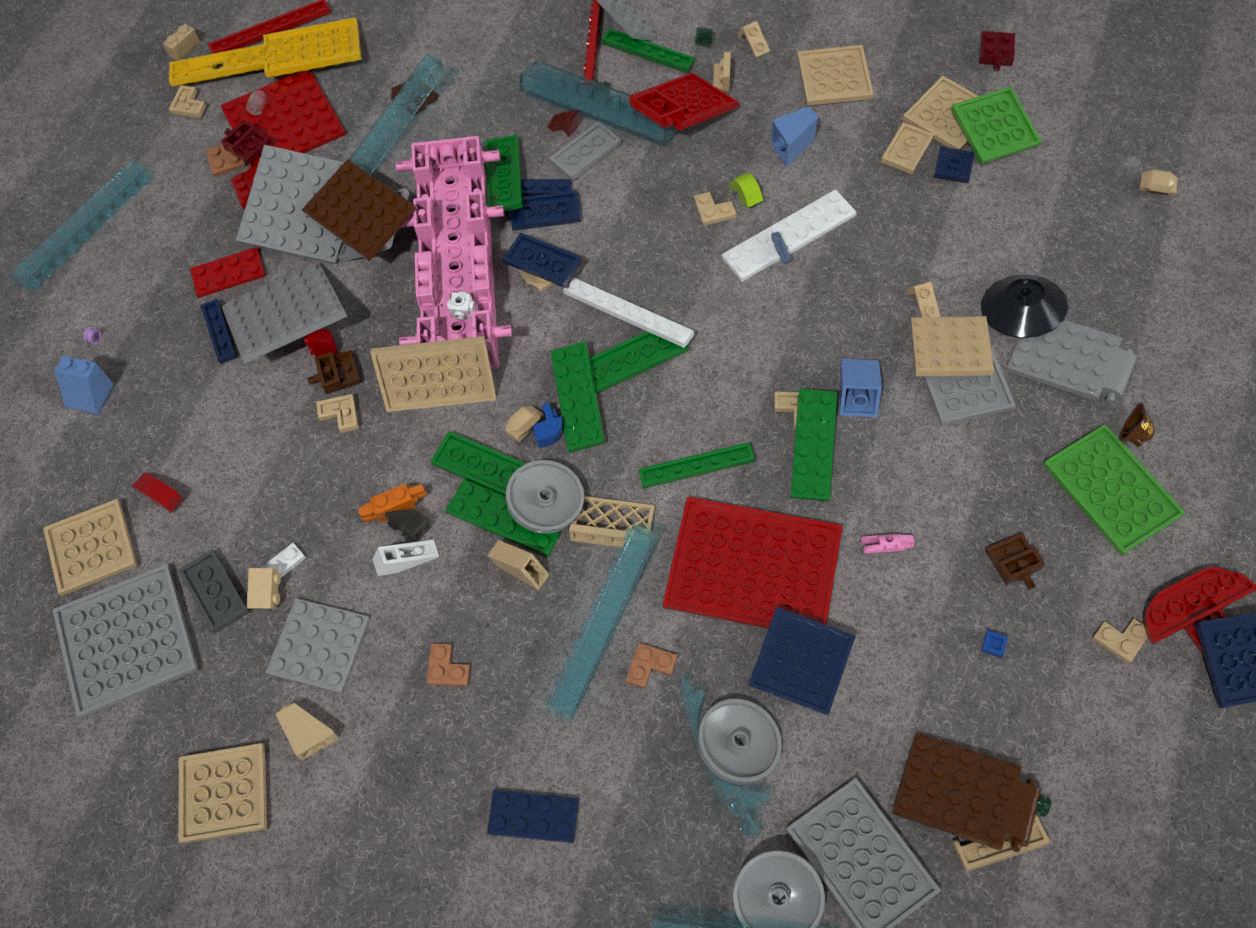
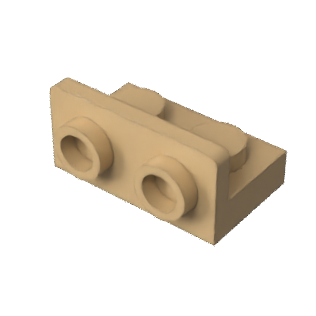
M724 52V59H720V64H714L713 86L721 91H729L731 52Z

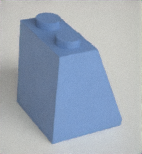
M810 106L772 121L771 143L786 166L791 164L815 140L818 116L816 112L812 111Z
M63 355L55 369L64 406L98 415L114 385L95 362Z
M841 359L839 416L878 417L882 389L879 360Z

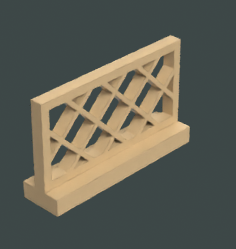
M584 496V502L590 503L593 507L586 511L582 509L579 517L570 525V541L648 551L655 505ZM603 505H609L611 510L603 513L599 508ZM626 507L631 512L622 516L618 510ZM596 510L600 516L592 521L588 515ZM641 510L650 511L649 515L643 519L638 514ZM616 513L619 519L611 523L607 517ZM634 515L639 521L630 525L627 519ZM584 517L589 522L586 525H577V522ZM603 519L608 524L605 528H600L596 525ZM622 522L627 526L625 530H617L615 526ZM643 525L646 533H638L634 529Z

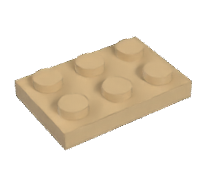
M903 122L882 156L881 163L913 175L930 146L934 134Z

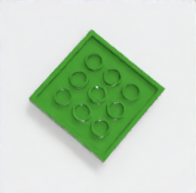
M1012 87L953 104L950 108L980 165L1038 147L1042 143Z

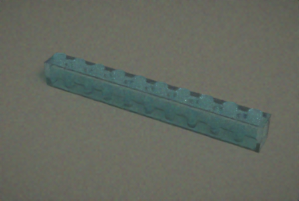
M428 53L425 55L349 159L355 165L363 166L364 171L370 175L446 72L440 59Z
M132 159L10 272V277L30 293L38 288L42 281L49 277L59 265H62L72 253H75L78 247L86 242L96 230H99L108 219L112 218L114 213L123 207L131 197L135 196L144 185L149 183L152 177L148 170Z
M633 524L632 528L627 530L624 537L626 541L623 547L620 546L616 553L617 560L614 565L611 564L607 575L609 577L606 583H602L599 589L600 596L591 606L590 612L592 613L589 619H585L581 628L583 632L580 638L577 637L573 644L574 651L571 657L568 656L564 663L565 670L563 675H559L555 682V692L550 694L546 701V710L549 713L571 723L657 540L655 532Z

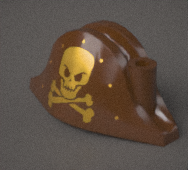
M1143 403L1136 406L1121 430L1120 441H1131L1134 445L1140 447L1145 441L1153 438L1154 425Z

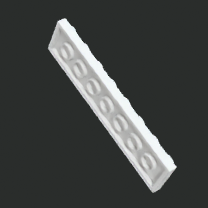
M835 189L723 253L722 259L742 282L780 260V256L774 246L775 243L771 239L773 232H780L781 239L784 240L788 249L787 252L791 254L855 217L857 212Z

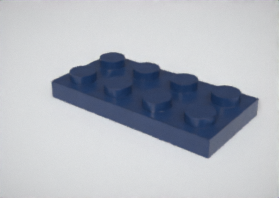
M577 190L522 197L523 208L510 210L512 231L581 222Z
M521 232L503 258L505 264L565 288L582 261L581 256Z
M493 790L487 835L574 843L579 799Z

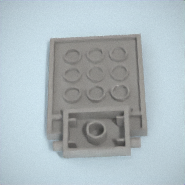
M1064 320L1052 332L1039 337L1019 338L1006 371L1095 401L1098 400L1100 395L1107 397L1106 402L1113 403L1115 399L1120 400L1122 398L1137 357L1132 349L1126 348L1124 350L1119 348L1122 337Z

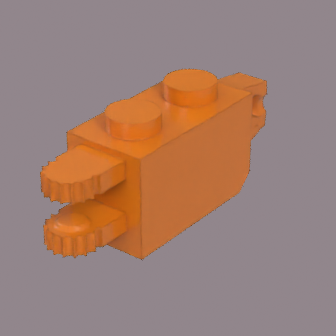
M405 483L369 498L370 503L361 506L358 514L364 522L378 519L382 523L415 509V503L418 502V499L427 494L422 484L415 487H407Z

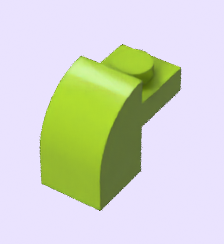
M748 172L733 179L734 181L729 183L730 189L738 193L743 206L749 208L763 201L759 185L751 173Z

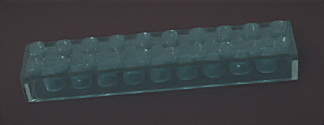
M536 60L520 73V92L536 97L541 101L552 103L557 107L565 108L570 112L581 114L586 118L610 125L615 129L626 131L628 134L639 136L644 140L655 142L657 145L666 146L680 131L675 129L673 125L662 128L630 107V94Z

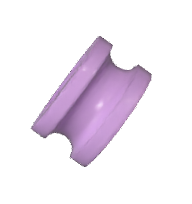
M88 327L83 335L85 342L94 345L102 337L101 331L93 327Z

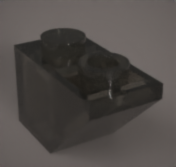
M415 509L392 511L385 514L388 520L387 525L394 531L397 529L401 531V536L408 542L411 540L419 542L432 528L429 520Z

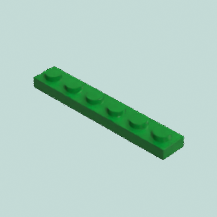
M608 28L601 39L604 45L686 73L690 71L695 63V57L642 39H634L628 34Z
M749 442L640 468L638 472L642 487L645 489L753 463L755 458Z

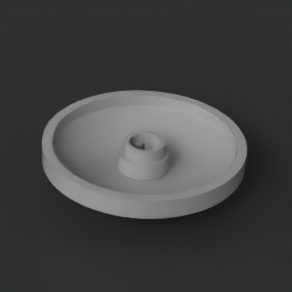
M538 460L521 466L513 473L506 488V505L513 519L524 528L537 533H555L566 529L579 517L584 503V490L579 478L568 467L554 461Z
M743 699L721 701L706 712L698 726L697 746L703 762L716 776L727 782L739 785L756 783L769 775L779 761L782 750L779 729L772 717L755 703Z
M775 849L761 852L744 864L734 884L733 900L736 914L744 928H816L823 915L825 894L817 871L805 858L791 851Z

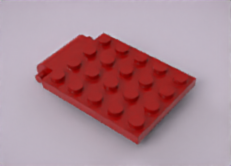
M694 73L686 74L629 96L630 107L662 128L673 125L677 130H683L735 109L739 101Z

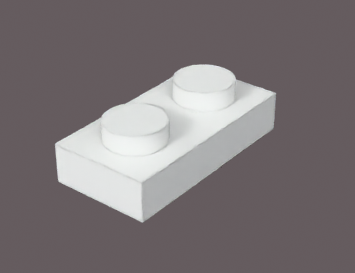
M292 543L261 568L279 569V573L283 577L306 557Z

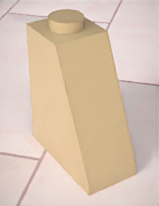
M500 540L497 541L487 555L496 566L537 590L541 588L549 576V573L532 553Z
M295 703L283 706L275 714L295 755L300 760L306 759L339 739L332 729Z

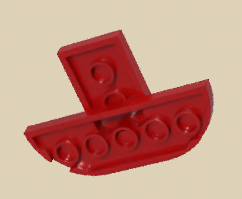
M1212 567L1198 571L1165 588L1150 601L1145 612L1144 624L1150 642L1154 645L1184 629L1204 656L1195 623L1227 618L1222 609L1255 592L1256 584L1239 572L1234 573L1223 570L1221 567Z

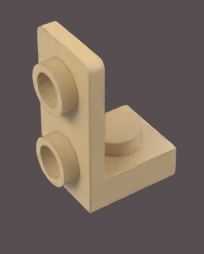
M757 21L742 27L737 32L740 38L746 37L755 57L770 51Z
M931 282L907 288L909 295L915 294L921 317H940Z

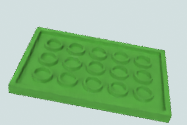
M1106 424L1043 463L1045 469L1121 556L1186 514Z

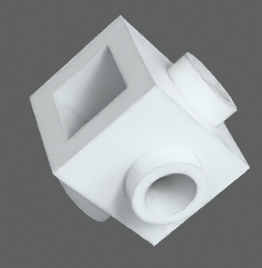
M452 292L451 299H448L447 309L450 310L453 319L471 320V312L475 311V301L466 292Z

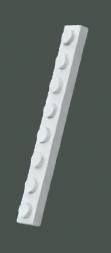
M574 277L563 289L565 295L683 348L694 336V331Z

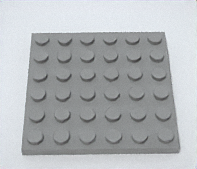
M264 145L236 241L242 244L337 265L343 242L302 211V208L344 162Z
M319 263L311 264L301 271H295L288 277L277 279L268 286H262L258 290L246 293L241 298L229 301L222 306L244 364L347 317Z
M168 564L52 609L76 716L80 719L198 671L175 583Z

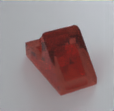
M577 109L555 114L547 127L551 131L562 129L568 137H571L578 125Z

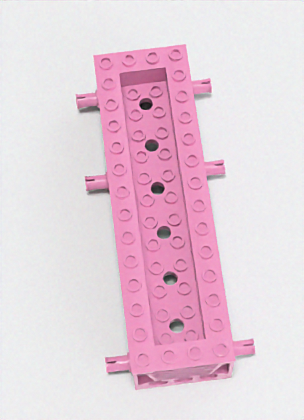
M479 136L412 143L411 160L396 161L395 165L397 173L413 171L417 183V198L413 199V205L417 209L400 228L414 226L418 237L419 252L415 253V287L421 317L417 318V334L415 336L399 337V345L485 336L491 369L499 368L498 337L512 336L511 324L497 326L490 218L504 217L503 205L487 207L486 162L500 161L499 150L484 152ZM451 208L456 209L454 212H448ZM453 236L458 237L454 241L449 240ZM454 265L459 266L456 270L450 269ZM462 291L471 295L472 300L475 301V311L471 312V320L453 319L450 310L447 309L448 299H451L452 292L458 293ZM457 325L462 326L460 330H453Z

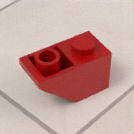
M319 329L303 337L311 355L319 356L332 352L333 355L338 354L330 330Z

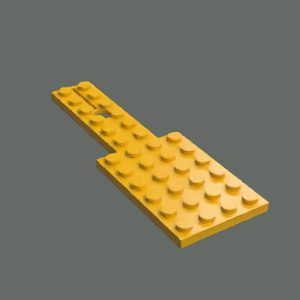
M356 17L266 34L263 35L264 44L173 61L170 62L169 83L171 86H180L187 83H197L202 80H213L218 77H228L234 74H244L249 71H259L264 69L267 78L277 77L314 68L355 62L362 59L358 22ZM217 64H223L222 68L216 69Z

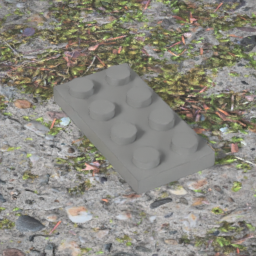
M597 0L632 38L650 41L656 39L657 35L652 31L653 28L647 25L644 19L625 3L626 0Z
M598 121L552 155L549 161L568 179L573 181L622 144L621 139Z

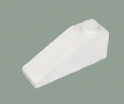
M433 539L378 547L372 560L377 575L382 576L395 574L439 557Z

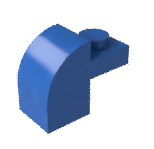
M549 403L542 404L546 421L533 425L539 448L556 443L562 437L564 431L562 417H557L555 408L551 409Z

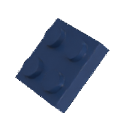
M940 146L934 177L968 183L974 152Z

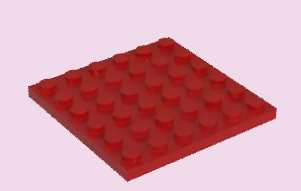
M311 70L299 71L220 105L232 130L242 120H245L254 125L258 132L270 138L272 143L269 146L307 153L346 135ZM262 152L250 163L251 167L259 164Z

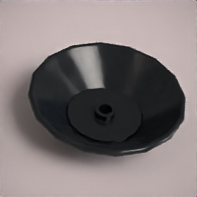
M1029 274L1013 275L996 281L985 291L980 303L982 316H986L987 323L991 328L1003 335L1016 338L1039 337L1052 332L1064 321L1069 309L1067 297L1057 284L1044 277Z

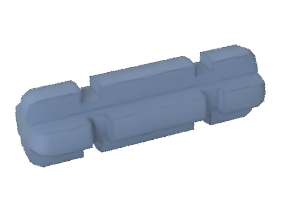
M773 232L771 239L775 243L774 246L781 262H790L791 256L787 252L788 249L784 240L781 239L780 232Z

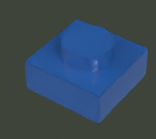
M987 630L981 652L1002 658L1008 637Z

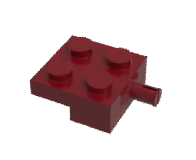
M982 31L979 64L993 65L994 71L1000 70V66L1012 67L1015 58V33Z
M242 120L233 130L225 129L224 134L227 136L221 140L226 151L247 164H250L263 151L264 145L269 146L272 143L270 138L258 132L254 125L245 120Z

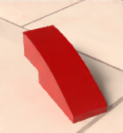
M146 472L132 485L134 489L169 513L183 500L177 491Z

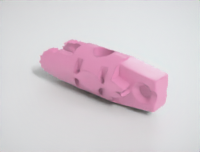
M902 534L863 536L861 538V542L867 545L863 549L864 554L904 551L905 549L913 548L915 542L913 535Z

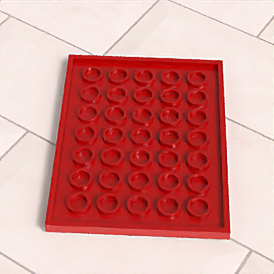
M687 497L662 606L666 609L769 629L775 609L778 607L826 625L843 525Z

